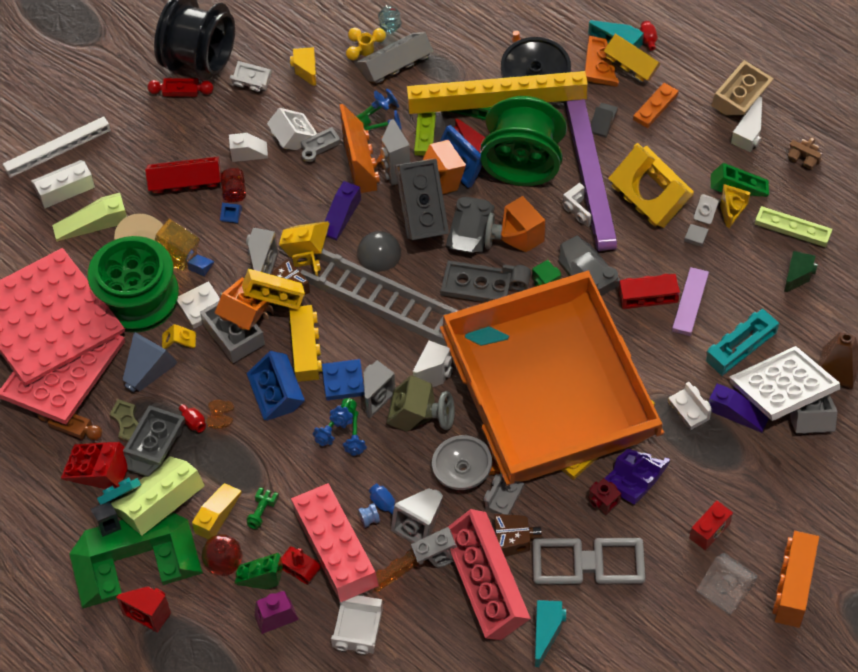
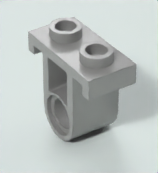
M449 527L411 544L419 564L429 559L435 567H444L454 560L450 548H457Z

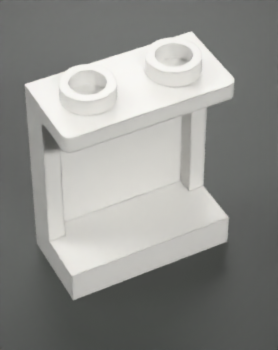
M357 595L341 602L334 635L331 637L332 647L339 651L353 650L363 655L373 654L383 611L382 599Z

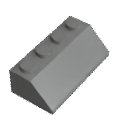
M425 32L412 33L354 63L368 81L378 83L385 79L384 76L388 74L394 75L400 72V68L414 65L415 60L428 58L429 53L433 52V49Z

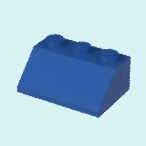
M269 351L247 372L264 420L267 421L292 413L305 401L287 354Z

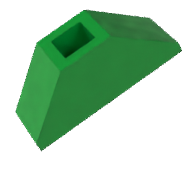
M275 553L239 565L236 571L235 584L265 590L279 586L283 570L281 554Z

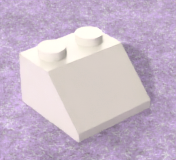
M279 108L267 123L271 133L276 136L279 145L284 149L298 150L302 148L301 141L317 134L303 113Z
M428 341L413 370V376L432 383V387L443 384L446 377L449 378L453 370V367H451L452 357L450 348Z

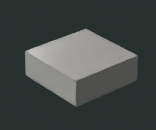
M690 224L684 242L702 247L708 234V229Z

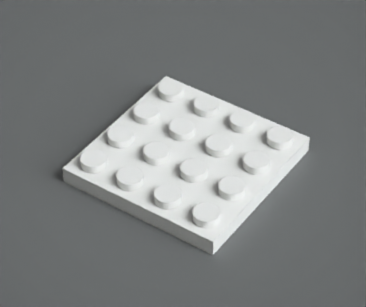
M796 346L729 377L730 383L772 421L840 390V383Z

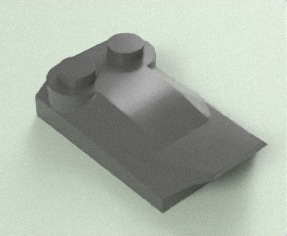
M462 197L458 199L446 248L482 254L485 246L488 216L491 212L494 213L495 206L487 200Z
M577 235L560 245L558 263L569 276L589 270L601 296L619 287L620 279L617 270L609 267L588 242Z
M149 405L123 450L127 469L148 477L160 466L175 439L182 434L185 417Z

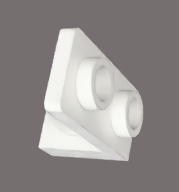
M578 183L563 195V207L567 212H571L580 223L589 227L591 225V214L579 204L584 198L585 187Z

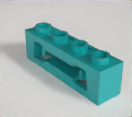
M763 308L757 313H752L745 323L738 324L732 333L725 334L718 344H713L708 348L706 362L721 376L725 375L777 334L779 322ZM753 330V335L746 339L750 335V332ZM739 343H741L738 347L735 348V352L732 354V349Z

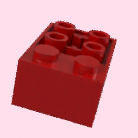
M120 442L74 444L61 479L102 489L113 486L115 489L119 487L118 483L124 479L127 471V462L123 454L125 447Z

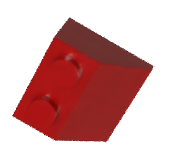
M147 586L118 594L116 597L124 616L156 633L159 632L171 614L166 594L158 588L154 590Z

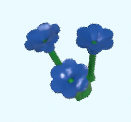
M385 89L387 93L386 99L381 93L374 91L376 100L368 109L357 115V118L363 123L364 130L369 131L388 126L390 120L369 126L372 123L369 116L382 107L388 110L390 104L397 108L400 107L390 90ZM395 110L394 120L401 130L400 117L397 110Z

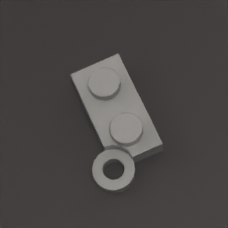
M331 127L301 141L303 160L307 162L315 160L317 154L341 144V139Z

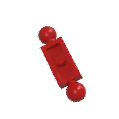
M163 78V84H160L157 80H152L148 83L147 89L151 94H158L162 91V96L198 97V91L209 95L213 92L214 86L210 81H203L199 84V79Z

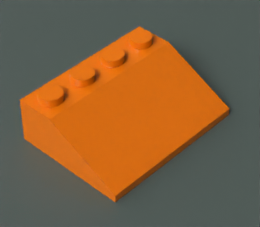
M339 104L343 141L353 184L360 187L361 193L377 191V183H380L378 172L374 171L376 169L375 158H371L373 150L372 145L367 142L370 140L368 130H364L363 123L344 104Z

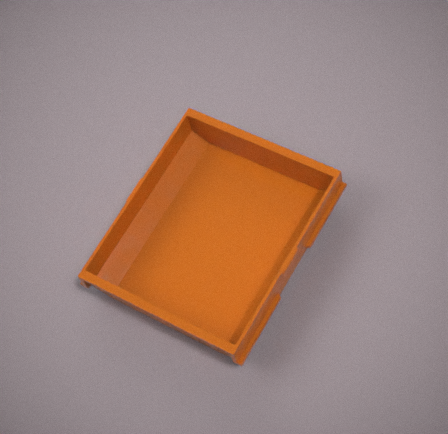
M589 270L443 315V326H440V331L447 347L450 348V354L463 384H467L483 422V432L506 486L514 484L515 481H527L637 445L653 435L657 437L664 434L663 424L632 362L631 354L622 336L619 335ZM488 326L509 335L508 340L483 346L465 338L467 333Z

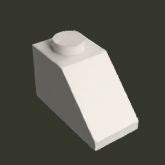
M248 133L229 135L232 162L268 158L267 142Z

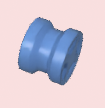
M370 504L365 509H358L361 522L365 528L369 527L371 523L377 524L380 522V517L374 504Z

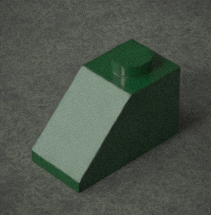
M793 251L784 292H789L809 282L811 274H816L818 264L814 263L815 255Z

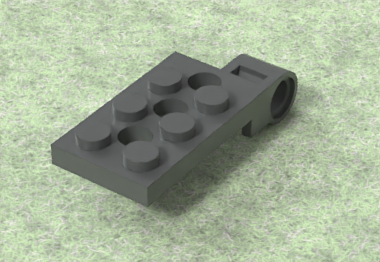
M448 260L441 287V295L482 302L492 301L508 296L509 290H527L531 270L523 265H503L502 269ZM460 278H466L468 281L465 283H460L458 280ZM478 281L486 282L484 286H479L476 283ZM503 284L505 287L498 289L495 285Z

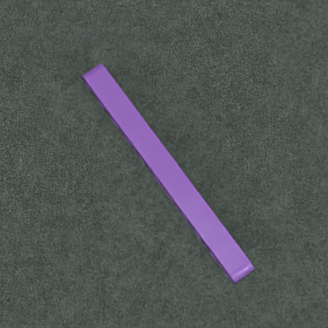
M585 99L564 101L582 185L585 187L584 194L588 212L591 214V225L597 251L617 249L616 235Z

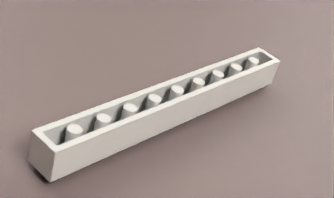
M105 117L99 118L3 163L4 169L9 178L111 131L109 123Z

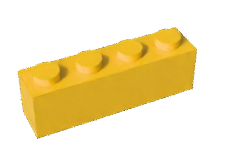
M312 305L300 306L298 310L289 308L296 379L298 382L319 380V372H322V362L317 359V356L321 355L320 344H316V339H319L318 328L314 327V324L318 323L317 312H313Z

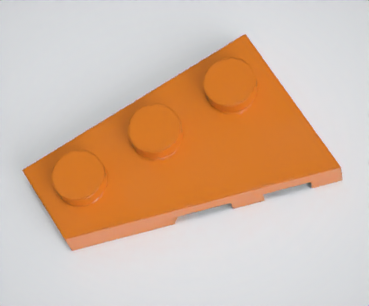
M589 36L584 69L587 81L618 87L619 81L615 76V67L612 65L611 60L606 58L607 54L604 52L608 45L607 40Z

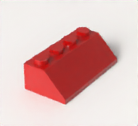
M219 156L148 164L145 169L148 191L153 190V193L164 192V189L171 188V191H178L186 186H189V189L200 188V185L207 184V187H213L221 183Z

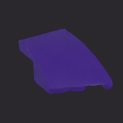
M627 449L616 458L614 470L605 479L616 485L618 491L621 492L622 498L635 505L659 479L669 465L670 459L664 458V460L651 458V454Z

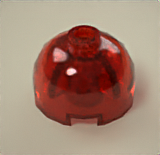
M218 534L205 542L201 558L205 569L209 573L227 576L233 574L238 569L243 553L240 544L234 537L227 534Z

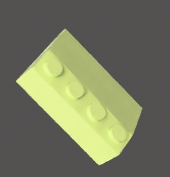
M170 456L148 477L144 476L140 479V486L117 497L111 502V505L117 515L142 536L205 485L197 469L187 461Z

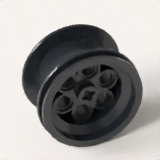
M168 0L161 12L155 32L154 53L157 63L169 71L178 70L184 63L193 65L196 75L201 80H208L221 72L231 55L235 39V21L227 5L219 2L207 11L199 8L197 0Z

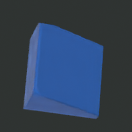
M222 203L220 221L238 223L242 205Z
M196 255L187 262L189 270L204 277L214 264V261L201 255Z

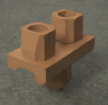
M813 137L809 141L802 139L801 143L792 140L788 159L797 162L799 157L803 156L806 158L803 166L812 170L817 163H821L822 153L817 152L819 146L814 144L815 138Z

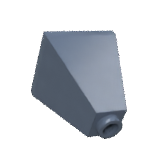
M135 332L123 376V381L126 383L124 387L132 392L135 390L140 392L174 367L177 361L166 349Z

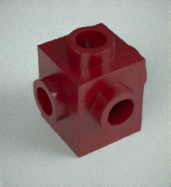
M605 478L599 482H594L589 488V501L591 505L596 509L599 508L606 515L620 503L621 492L618 491L614 483L608 482Z

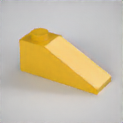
M224 483L204 503L192 521L195 534L213 541L242 491Z

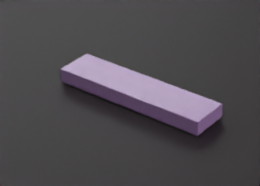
M690 267L672 332L691 336L707 282L708 271Z

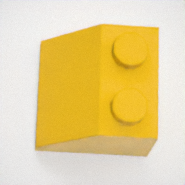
M326 221L284 229L279 246L289 257L311 251L314 254H320L330 223Z

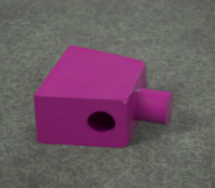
M285 591L269 594L267 597L256 602L254 616L261 634L299 620L292 601Z

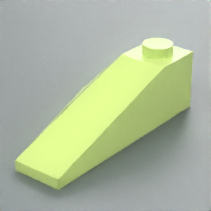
M116 193L96 200L52 226L56 241H61L118 226L127 216L121 195Z

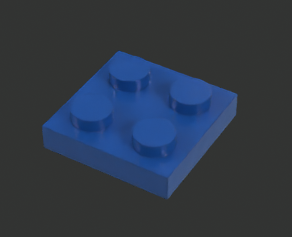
M360 359L322 364L326 401L365 396Z

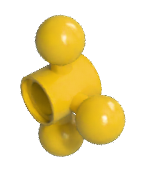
M358 28L350 29L348 38L353 42L358 41V47H349L346 51L347 58L349 60H356L360 54L363 56L372 54L374 52V42L385 40V31L378 28L371 35L370 33H361Z

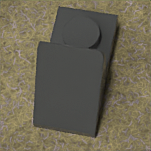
M601 103L599 107H596L591 124L592 134L607 138L618 112V107Z

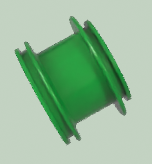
M530 96L511 97L493 105L487 112L485 119L486 127L490 134L482 141L480 147L481 163L485 170L498 180L519 186L539 185L553 179L557 175L563 160L562 151L557 145L563 140L567 132V123L563 115L546 101Z
M142 236L118 238L100 248L90 261L87 271L89 287L98 299L106 303L125 328V332L139 333L154 329L163 324L174 312L177 306L179 287L177 279L173 274V261L166 248L157 241Z

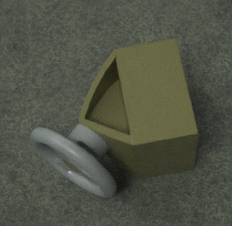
M410 375L393 390L386 424L408 432L434 418L439 419L442 429L449 430L453 425L455 416L453 397L450 392L444 391L441 393L438 403H435L432 383Z

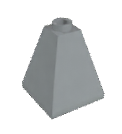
M428 488L396 503L393 510L391 531L412 543L431 535L442 505V493Z

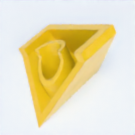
M724 184L720 208L726 227L730 228L748 205L750 192Z

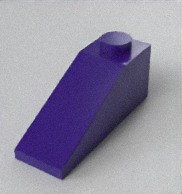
M345 181L341 184L325 219V222L328 221L330 223L326 237L338 240L361 201L359 186Z
M718 383L716 384L709 398V404L712 408L711 412L762 433L769 418L737 391Z

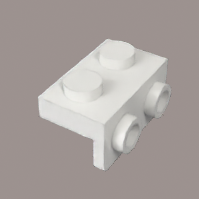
M238 61L234 75H230L229 79L238 87L243 88L245 85L249 86V89L253 91H266L272 71Z

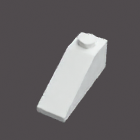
M759 97L733 131L731 143L748 152H751L754 146L757 147L761 141L762 97Z

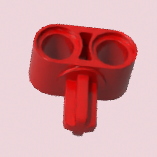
M290 546L281 557L283 571L304 584H309L321 569L319 563L304 554L300 548L296 549Z

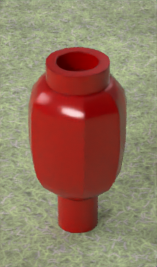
M644 21L641 23L639 30L644 33L643 43L648 45L650 51L656 49L657 31L650 21Z
M182 404L179 410L182 412V416L185 417V424L192 431L199 433L204 431L207 426L204 416L197 409L188 408L185 404Z

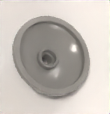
M459 435L445 440L437 447L432 458V468L435 477L444 486L456 490H466L476 487L488 477L492 468V457L489 448L484 442L472 436Z

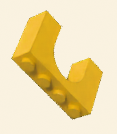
M636 145L608 179L613 183L611 186L616 191H622L625 194L623 197L629 203L637 205L635 209L642 215L646 214L649 217L648 221L656 227L658 225L664 228L693 194L680 182L673 179L657 198L644 200L639 191L640 179L654 163L655 159L645 149Z

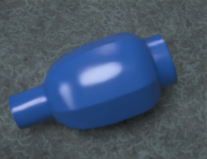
M373 485L368 491L371 494L370 499L378 508L383 511H389L393 516L394 497L384 486Z

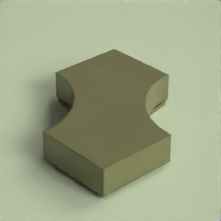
M118 399L109 416L120 426L119 440L128 443L139 424L134 417L136 406Z

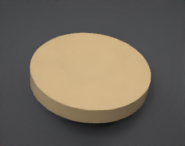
M130 215L124 218L116 227L114 240L127 236H142L157 241L167 249V230L159 220L150 215Z

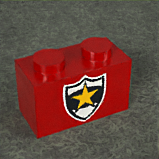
M716 501L693 525L689 539L706 551L731 524L733 512L719 501Z

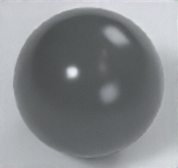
M374 231L364 236L357 248V258L360 264L368 270L386 271L393 268L399 262L401 247L398 240L390 233Z

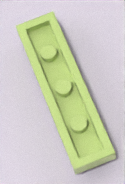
M762 206L755 220V225L823 247L827 246L832 233L831 228Z

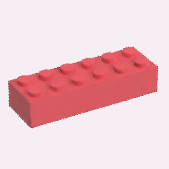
M329 483L291 498L294 512L340 603L378 587L376 572Z
M470 509L448 526L457 545L455 549L450 548V552L485 638L502 640L531 618L487 513Z

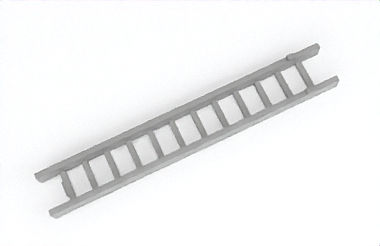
M322 249L320 254H317V258L330 264L321 277L304 270L300 272L309 284L447 347L442 333H440V326H443V317L434 330L423 324L432 311L446 315L459 310ZM335 266L345 270L336 285L326 280ZM351 273L361 278L352 292L342 288V285ZM366 281L378 285L369 299L357 295ZM383 288L394 293L385 307L374 303ZM399 295L410 300L402 314L390 310ZM415 303L426 307L418 322L407 318Z

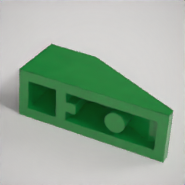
M722 163L711 173V189L722 193L723 185L726 184L748 191L750 196H769V180L726 163Z

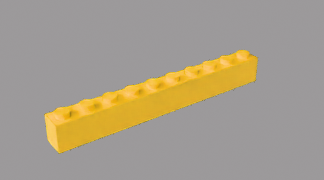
M585 71L407 86L409 114L487 108L516 96H530L546 102L587 99L588 83Z

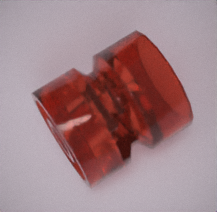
M238 168L224 170L221 173L224 200L232 203L242 201L246 197L244 172Z

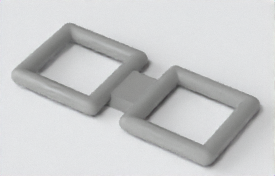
M579 538L534 539L532 542L533 581L535 584H581L583 582V573H595L598 584H641L645 582L644 549L641 538H596L594 540V551H582V542ZM602 546H635L637 575H604ZM541 547H574L575 576H542Z

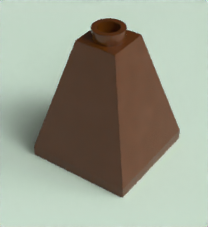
M839 332L823 347L818 365L836 379L841 386L852 389L858 371V343L856 336Z

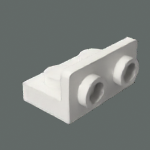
M690 382L685 383L683 390L668 398V403L690 431L710 420L712 410L710 404L703 400L699 390L692 386Z

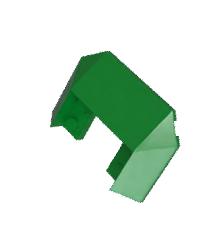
M173 512L142 536L124 520L119 521L121 530L102 537L97 527L85 530L69 553L83 609L115 600L118 594L122 593L114 563L117 560L154 550L163 585L203 574L188 519Z

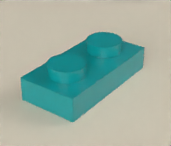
M127 478L118 483L119 487L114 489L111 486L103 490L104 495L97 498L99 504L109 502L140 486L139 479L130 480V478Z

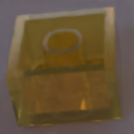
M168 219L157 232L155 241L164 246L169 252L173 261V267L184 271L188 266L187 262L196 256L200 238L171 219Z

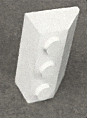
M82 160L31 181L44 208L95 188L92 175Z

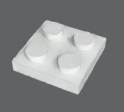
M208 281L178 296L177 304L194 329L202 325L200 311L218 302L220 298Z

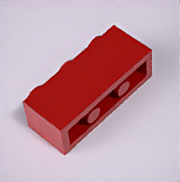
M676 274L619 280L618 291L622 309L679 302L680 290Z

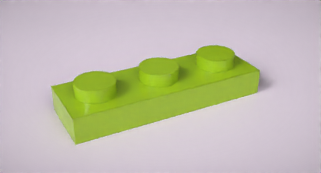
M436 112L418 113L415 155L425 156L429 145L434 143Z

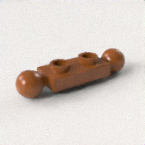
M37 413L38 418L43 422H47L49 427L83 439L85 434H87L90 440L95 441L102 436V429L98 425H92L90 419L77 414H73L65 425Z

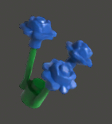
M345 398L341 406H337L330 411L331 416L329 419L331 422L329 425L325 426V428L316 427L314 429L313 436H315L316 443H319L321 446L332 445L335 439L331 433L333 425L345 428L348 424H352L351 418L353 417V435L351 439H347L343 443L345 452L356 456L367 449L365 441L359 440L357 435V417L359 412L356 410V401L351 398Z

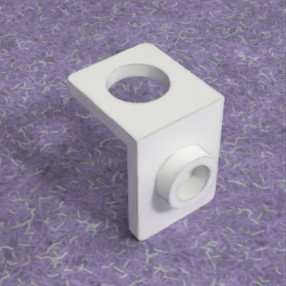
M704 194L701 195L694 219L711 224L717 205L721 200Z

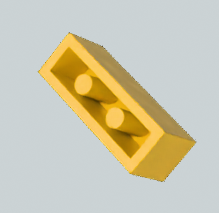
M616 33L604 50L607 54L606 58L612 62L617 60L621 63V68L627 72L632 70L636 73L635 77L642 82L645 79L650 81L661 65L660 62Z
M252 269L247 270L242 283L245 296L296 310L299 309L305 295L302 283Z

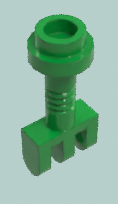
M260 487L258 489L255 501L259 502L254 514H249L246 519L248 527L257 529L262 525L261 516L266 506L274 507L279 493L274 492L272 498H270L272 491L267 490L263 496L264 488Z

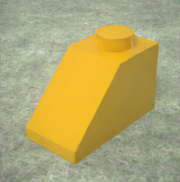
M314 47L293 49L290 63L291 67L295 69V74L312 86H316Z

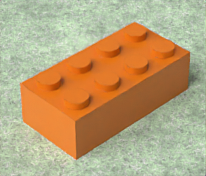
M794 530L793 537H788L779 576L780 581L776 591V601L772 614H776V623L800 628L806 610L819 536Z

